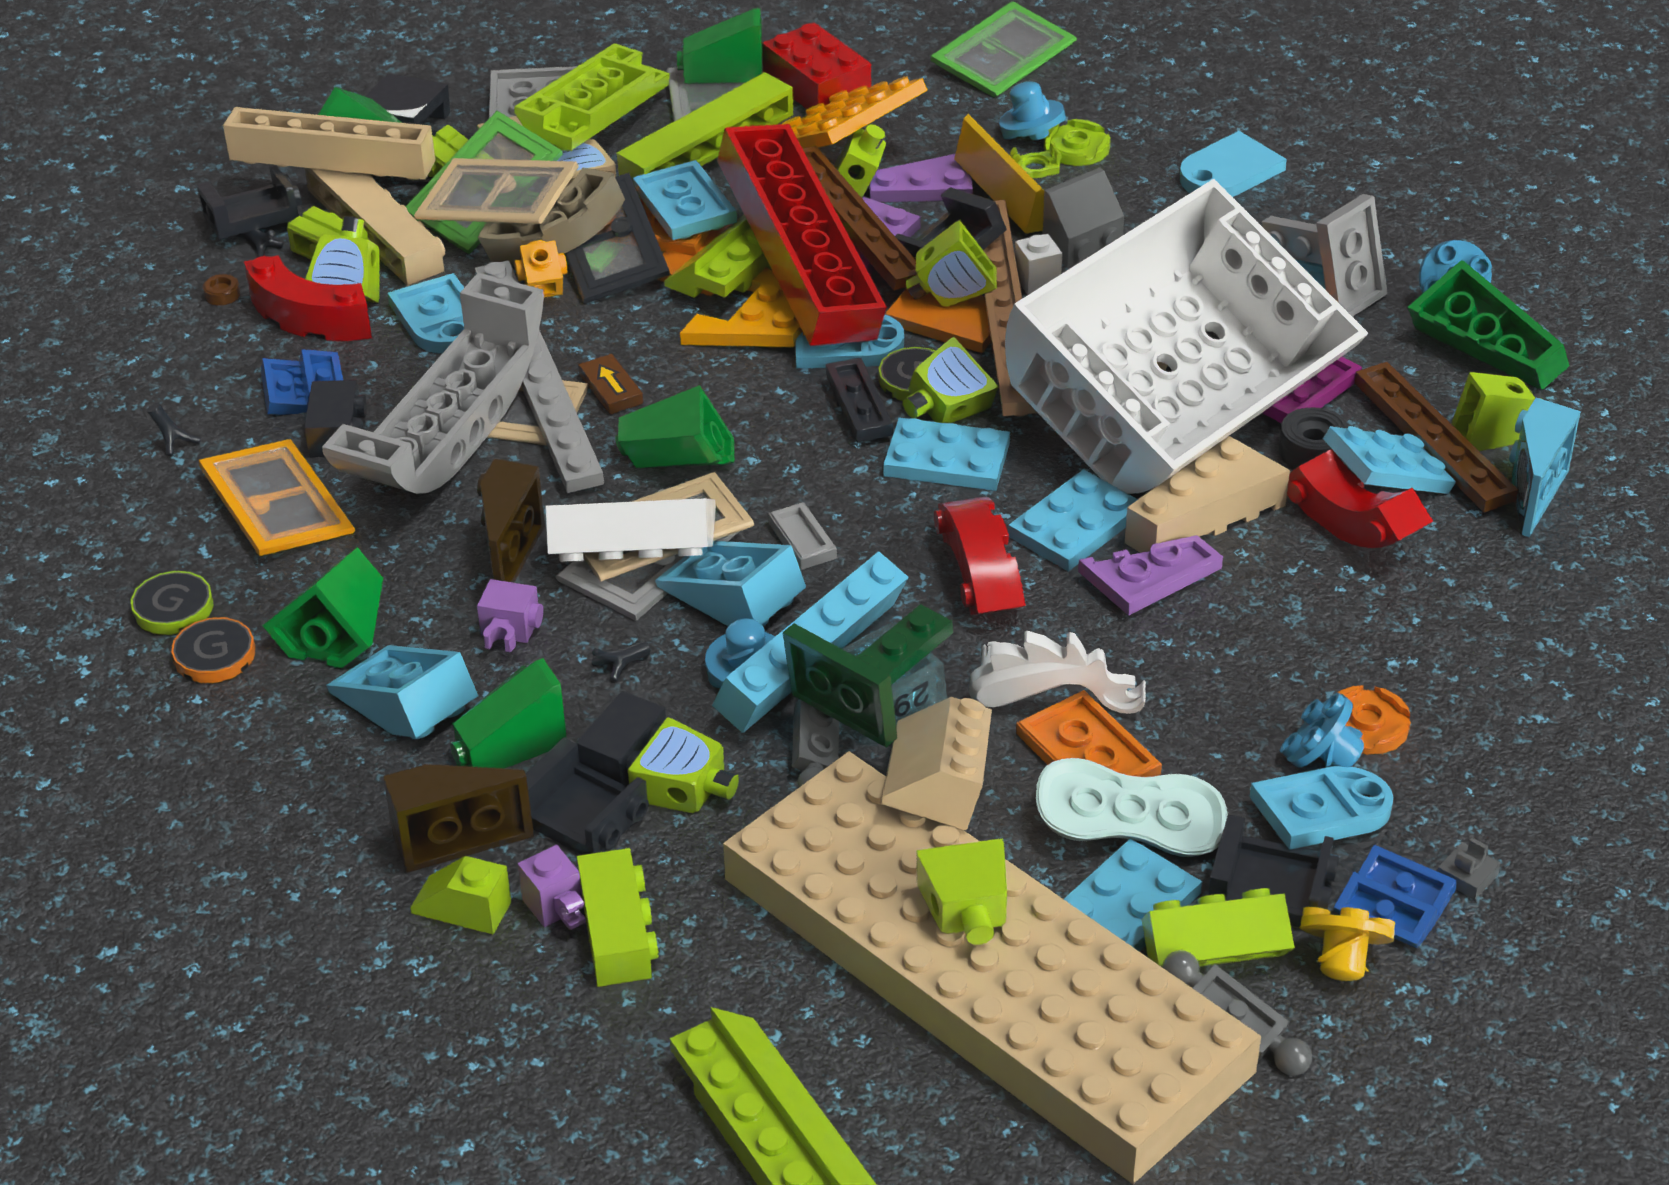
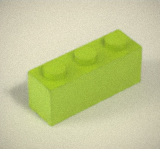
M630 848L577 856L582 900L584 902V912L597 987L652 979L651 960L658 959L659 954L655 931L646 932L645 925H652L649 899H640L639 892L646 891L642 865L633 866Z
M1263 888L1243 892V899L1226 901L1224 894H1216L1198 898V905L1181 907L1180 900L1153 904V910L1149 911L1141 919L1148 958L1162 967L1165 958L1170 953L1184 950L1193 954L1198 960L1199 967L1284 956L1295 948L1285 894L1270 895L1269 889Z

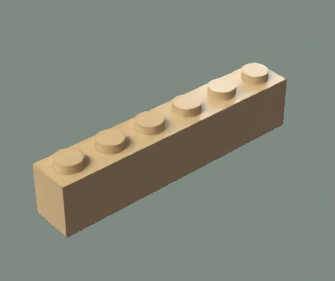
M234 107L223 125L229 160L243 161L248 164L264 163L274 164L279 167L294 166L311 170L325 169L341 171L343 173L355 172L373 174L379 177L396 176L417 180L426 179L435 162L432 130L429 125Z
M305 168L308 191L339 218L354 217L364 220L363 228L367 230L368 240L379 247V259L407 286L444 272L443 256H445V248L440 238L434 237L420 220L417 221L410 215L407 208L395 201L387 189L381 188L371 174L343 173L335 170H311Z

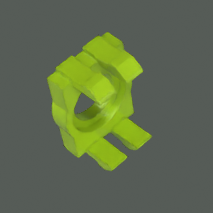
M1050 141V151L1028 153L1021 156L1018 154L1016 147H1013L1010 151V156L1031 178H1043L1059 174L1062 155L1052 141ZM1037 163L1043 165L1044 168L1030 169L1026 166Z

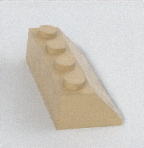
M949 697L898 720L896 725L898 738L892 743L881 804L967 831L983 786L992 709L985 708L981 702L971 698L960 700Z

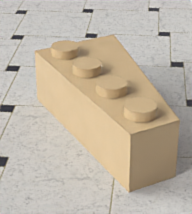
M1228 436L1127 507L1125 544L1140 553L1150 551L1152 544L1196 535L1199 537L1209 534L1216 536L1227 531V525L1242 519L1247 523L1258 518L1259 511L1271 507L1274 511L1286 506L1290 470Z

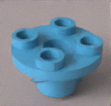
M1027 81L1015 85L1010 90L1013 108L1001 116L999 125L1004 139L1030 136L1032 140H1039L1047 137L1049 129L1065 121L1066 117L1062 103L1055 100H1047L1042 94L1038 83Z
M1461 240L1442 242L1432 248L1421 263L1419 269L1421 292L1423 294L1461 260L1465 261L1491 283V261L1480 248L1470 242Z
M745 618L732 622L727 627L726 634L717 638L706 652L705 664L710 684L721 688L729 674L775 636L765 632L762 624L753 619Z
M1340 693L1333 694L1324 703L1318 699L1312 701L1301 715L1304 723L1297 732L1292 733L1283 742L1280 752L1297 768L1308 765L1318 757L1325 762V767H1352L1360 758L1364 749V742L1361 739L1362 732L1351 726H1345L1353 709L1352 701Z

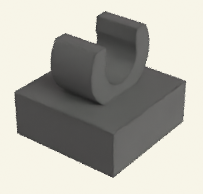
M1472 837L1468 845L1461 842L1438 867V872L1456 879V890L1476 900L1498 876L1501 863L1487 856L1488 846Z

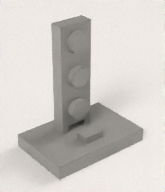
M1362 194L1316 222V224L1270 216L1262 221L1263 228L1294 259L1322 265L1326 291L1352 317L1387 295L1374 196Z

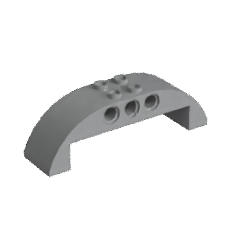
M477 273L460 292L464 330L374 432L342 424L322 446L323 455L328 462L341 472L416 494L429 493L449 481L500 422L517 395L529 367L538 337L544 300L543 289Z

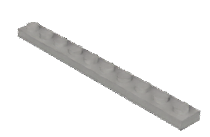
M509 260L492 262L475 268V275L482 273L519 283ZM539 330L534 352L521 384L567 493L603 485V471Z

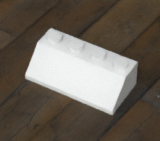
M715 499L546 506L548 554H559L560 562L584 561L583 553L599 552V560L623 559V551L638 550L639 558L663 557V549L678 548L679 556L703 555L702 547H713Z

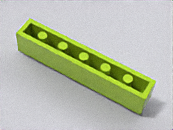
M764 72L617 152L618 174L629 173L633 181V177L697 160L703 166L718 158L725 127L777 125L793 116L792 87Z

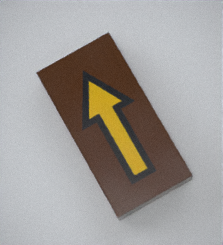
M613 354L578 364L579 375L585 383H588V387L609 414L643 404V393Z

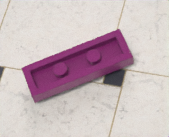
M1340 357L1262 413L1282 423L1289 413L1297 409L1308 407L1322 408L1354 384L1356 371L1362 370V367L1344 357Z

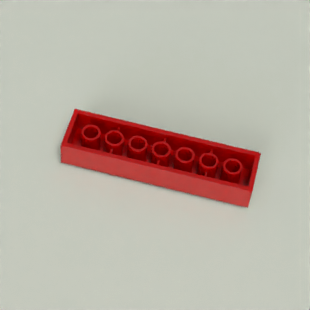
M790 124L725 127L717 161L809 345L877 340L887 307Z

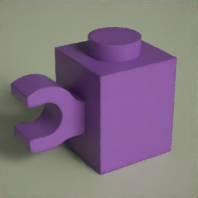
M490 579L477 605L481 636H484L485 648L490 649L493 642L498 639H504L506 652H511L515 648L516 641L528 643L534 628H539L543 619V605L538 603L536 586Z
M558 845L518 863L522 900L543 927L560 919L570 930L586 923V918L580 912L584 907L580 873Z

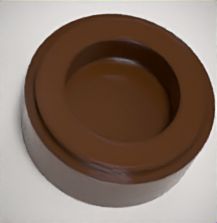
M215 275L207 279L203 284L205 299L212 305H227L240 297L239 282L231 275Z

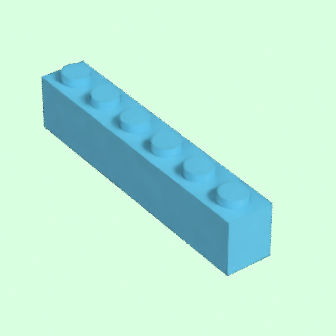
M878 551L783 631L795 623L843 649L894 605L909 577ZM783 631L725 678L712 704L718 712L742 733L791 693Z

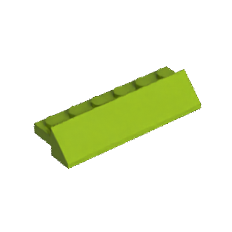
M614 43L514 106V113L526 129L555 145L560 150L572 151L669 85L670 73L642 65L643 52Z
M742 215L736 223L730 225L665 280V287L694 298L703 290L726 297L734 289L744 293L752 286V280L765 268L771 270V267L745 215Z
M711 1007L710 1020L670 1038L671 1052L692 1080L695 1097L757 1185H877L754 1018Z

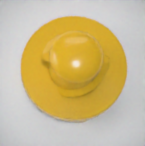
M1304 907L1300 928L1308 934L1324 938L1322 955L1317 962L1321 963V972L1332 979L1355 981L1363 978L1365 971L1369 972L1366 968L1368 944H1389L1394 941L1395 922L1383 918H1369V912L1366 910L1344 907L1341 908L1340 915H1330L1331 911L1326 909Z

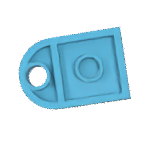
M1237 131L1186 157L1181 164L1180 183L1186 191L1192 193L1207 182L1215 179L1234 197L1285 171L1287 159L1244 133Z
M454 273L387 293L389 305L411 338L420 348L426 351L443 354L464 330L460 292L464 287Z
M884 315L878 339L873 341L810 346L802 332L796 339V369L826 368L828 363L862 358L866 367L879 366L882 359L889 353L904 348V329L896 319ZM885 337H887V338H892V339L884 340V339H880V338H885Z
M1342 766L1326 767L1251 783L1249 795L1289 850L1323 843L1324 836L1333 837V840L1376 831L1388 822L1393 804V793L1388 784L1380 777L1364 769ZM1361 794H1367V795H1371V796H1373V797H1367V796H1363V795H1361Z

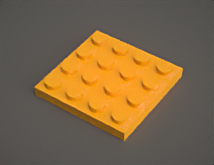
M905 76L889 83V86L887 81H883L870 88H867V86L859 87L849 93L847 90L830 96L829 104L824 106V103H820L808 108L805 111L807 116L802 119L800 116H797L782 124H790L802 149L812 146L832 145L926 92L927 88L923 78L909 81L908 77Z

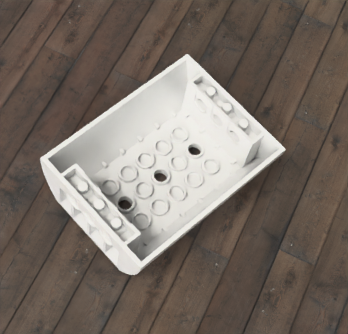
M1212 179L1016 302L1010 312L1006 327L1005 356L1010 383L1102 480L1128 494L1148 491L1166 481L1362 342L1368 335V332L1215 179ZM1213 331L1220 340L1209 337L1206 332ZM1157 362L1167 364L1172 372L1162 370Z

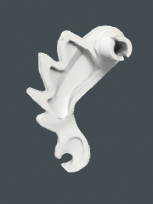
M1030 631L1024 633L1025 648L1007 642H988L987 646L984 644L981 648V666L970 675L969 694L971 699L981 702L985 707L995 708L1065 684H1080L1088 688L1104 706L1120 713H1136L1145 705V680L1135 688V676L1110 673L1107 670L1104 651L1098 648L1086 654V650L1075 633L1071 632L1067 634L1066 647L1060 646L1044 635Z

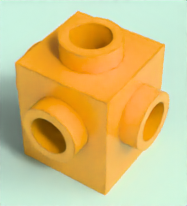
M536 240L527 245L520 246V260H514L517 280L524 281L525 285L543 289L544 297L563 295V274H567V264L564 253L558 254L556 242Z

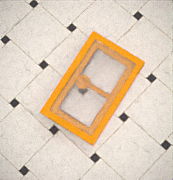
M291 439L199 460V467L259 556L355 532L352 523Z

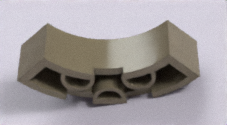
M582 167L576 178L563 190L542 224L486 222L478 239L491 263L509 260L511 265H515L514 260H520V246L527 245L536 240H543L545 242L555 241L558 254L567 253L582 245L602 230L619 211L625 198L613 173Z

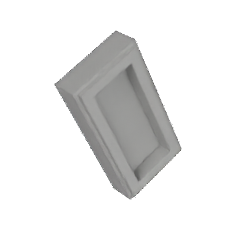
M804 502L768 513L769 525L783 545L792 546L801 570L837 559V548Z

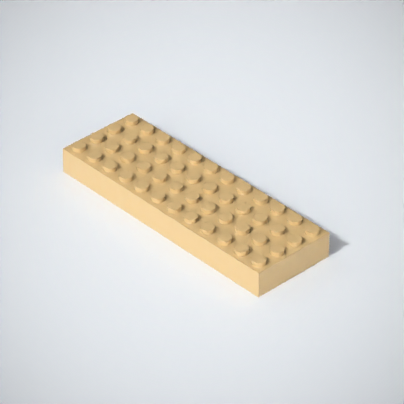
M850 751L723 843L725 880L1132 1184L1138 1181L1256 1073L1261 1035L1006 859V923L1002 926L993 927V938L985 944L974 945L967 941L965 931L949 934L941 932L917 886V850L980 841L963 829L881 804L886 776Z

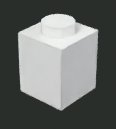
M1049 234L1034 235L1027 239L1015 241V260L1019 283L1027 295L1061 275L1062 252Z

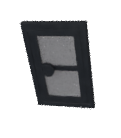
M629 173L615 177L625 201L613 219L591 239L564 253L583 303H589L670 275L665 258Z

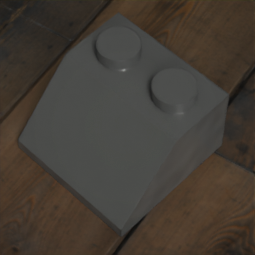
M1099 167L1044 190L1042 235L1049 234L1062 252V264L1065 267L1069 268L1082 262L1123 236L1124 214L1102 168Z

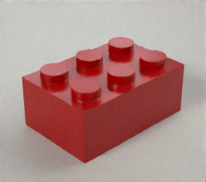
M815 22L805 24L801 28L785 34H779L775 38L762 42L763 73L765 72L791 86L793 99L806 109L820 103H824V106L829 104V97L838 92L847 90L849 93L862 86L871 87V63Z

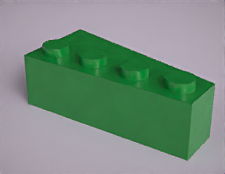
M1463 260L1458 262L1407 307L1415 329L1513 377H1517L1540 390H1543L1570 366L1564 344Z

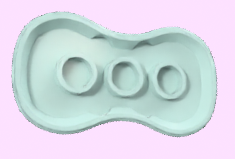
M1081 758L1053 761L1041 772L1036 788L1037 806L1043 820L1053 832L1062 837L1075 841L1131 838L1180 857H1196L1218 848L1228 815L1225 801L1220 792L1206 781L1194 776L1184 774H1168L1154 777L1129 776L1113 771L1096 762Z

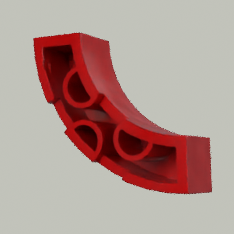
M279 255L272 257L261 256L254 260L244 261L249 293L253 305L263 318H271L278 322L280 329L301 337H305L308 332L323 334L326 341H354L372 338L367 302L361 283L331 285L306 280L288 270Z
M1333 449L1298 466L1289 473L1288 498L1293 503L1298 504L1309 517L1337 538L1349 544L1366 548H1382L1392 545L1433 522L1413 487L1398 493L1382 491L1374 494L1364 489L1363 482L1344 465Z
M979 497L939 503V510L934 511L935 529L937 534H943V541L950 545L956 556L964 581L960 586L963 606L965 608L969 607L970 615L1026 606L1016 557L1006 553L1004 545H1008L1009 533L1001 514L993 515L991 510L995 509L994 502L989 497Z

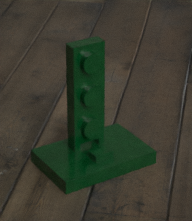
M920 604L857 657L793 623L782 632L791 694L887 748L898 738L891 685L953 634L952 620Z

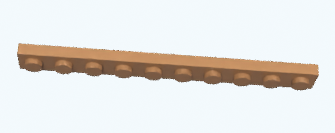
M998 200L995 202L1007 230L983 250L995 265L997 272V289L985 293L984 299L1002 415L1025 416L1038 412L1011 385L1005 356L1006 327L1013 305L1022 299L1006 202L1005 200Z

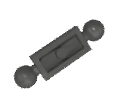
M800 699L794 706L792 767L803 771L798 778V788L838 759L839 721Z
M1184 950L1174 951L1165 958L1162 968L1261 1035L1258 1061L1270 1050L1274 1053V1061L1277 1068L1286 1075L1298 1076L1309 1069L1312 1063V1052L1307 1043L1298 1038L1285 1039L1282 1036L1290 1022L1215 964L1203 975L1200 972L1196 957Z

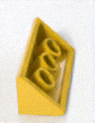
M968 114L963 119L954 160L994 201L1005 200L1008 216L1026 234L1043 231L1044 190Z

